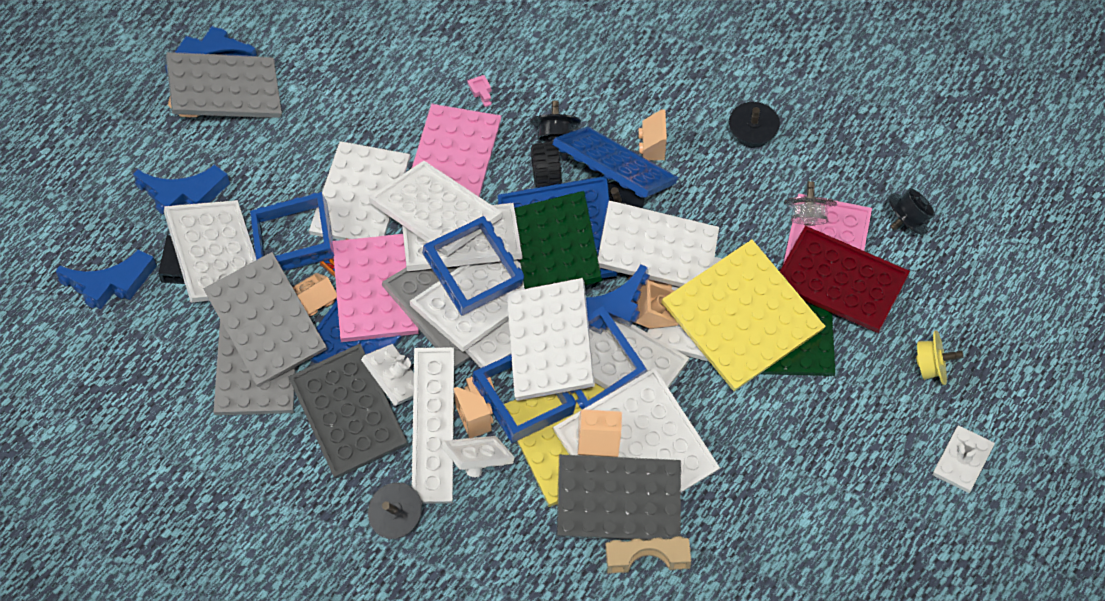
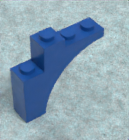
M211 26L202 41L185 36L175 53L257 57L255 47L238 42L233 38L230 39L227 31Z
M216 165L202 173L181 179L157 178L139 169L133 173L135 185L140 190L144 189L148 192L149 196L155 200V207L161 214H164L165 206L210 203L230 184L228 174Z
M137 250L125 261L107 269L76 271L59 266L56 269V274L59 278L58 281L62 285H70L75 291L82 294L85 299L84 302L89 307L102 309L113 294L121 299L125 297L131 300L157 266L154 257Z
M640 264L637 271L625 284L610 293L586 297L588 315L604 306L612 319L631 327L632 323H636L640 315L638 304L634 303V301L638 302L642 293L640 289L649 280L648 267ZM600 318L589 325V329L601 334L603 329L607 330V326Z

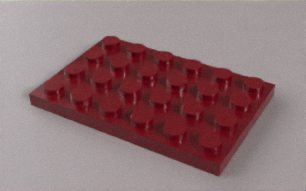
M806 225L779 271L804 301L878 334L910 274V271Z

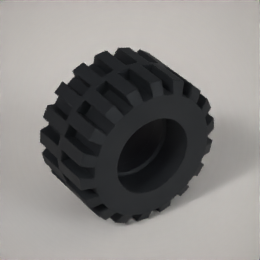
M553 142L535 143L531 146L532 170L536 188L562 183L558 147L552 145Z

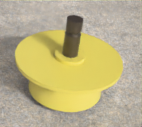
M937 330L933 333V341L917 342L918 355H916V360L923 379L926 380L939 376L941 383L946 385L945 361L964 358L963 351L944 353L942 341Z

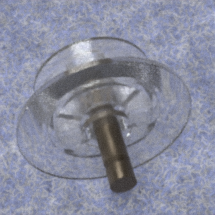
M813 181L807 182V196L784 200L785 206L793 208L791 222L806 226L828 223V209L837 206V202L832 199L814 197L815 182Z

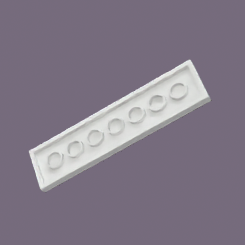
M454 347L414 348L412 488L419 494L422 504L453 503V461L442 449L443 441L454 440Z

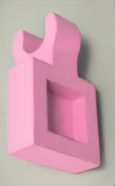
M482 75L468 80V86L474 97L480 96L485 107L492 105L489 100L491 99L489 94L491 86L486 77Z

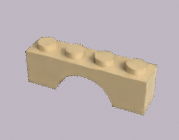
M678 536L664 540L662 538H653L647 541L633 539L629 542L613 540L610 543H606L607 574L628 572L631 564L643 556H654L661 559L669 570L690 569L689 538Z

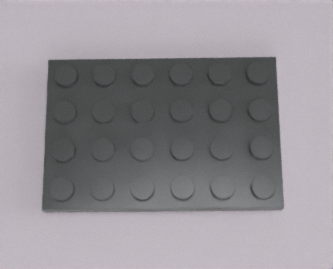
M357 344L288 376L335 479L408 445L381 386L361 360L365 355L361 344Z
M559 454L557 537L618 540L641 539L642 541L653 538H662L664 540L678 536L681 537V460Z

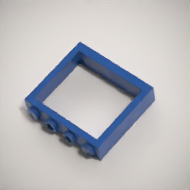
M322 192L294 198L286 202H278L267 207H259L250 211L256 260L264 256L260 222L319 207L324 243L277 255L275 258L283 271L334 258L328 204Z
M485 216L423 246L422 254L461 316L522 285L524 279L522 270L516 267L512 254L506 251L503 240L500 236L497 237L492 223L487 221ZM481 229L512 278L467 300L436 250Z
M604 306L588 315V323L591 325L601 318L635 367V370L590 400L586 398L581 389L570 391L571 394L575 392L578 396L576 402L581 409L590 406L648 372Z
M510 354L473 371V384L485 402L490 403L494 417L511 443L574 414L576 405L574 397L571 394L569 395L568 392L556 393L562 405L517 426L487 378L511 368L512 355Z

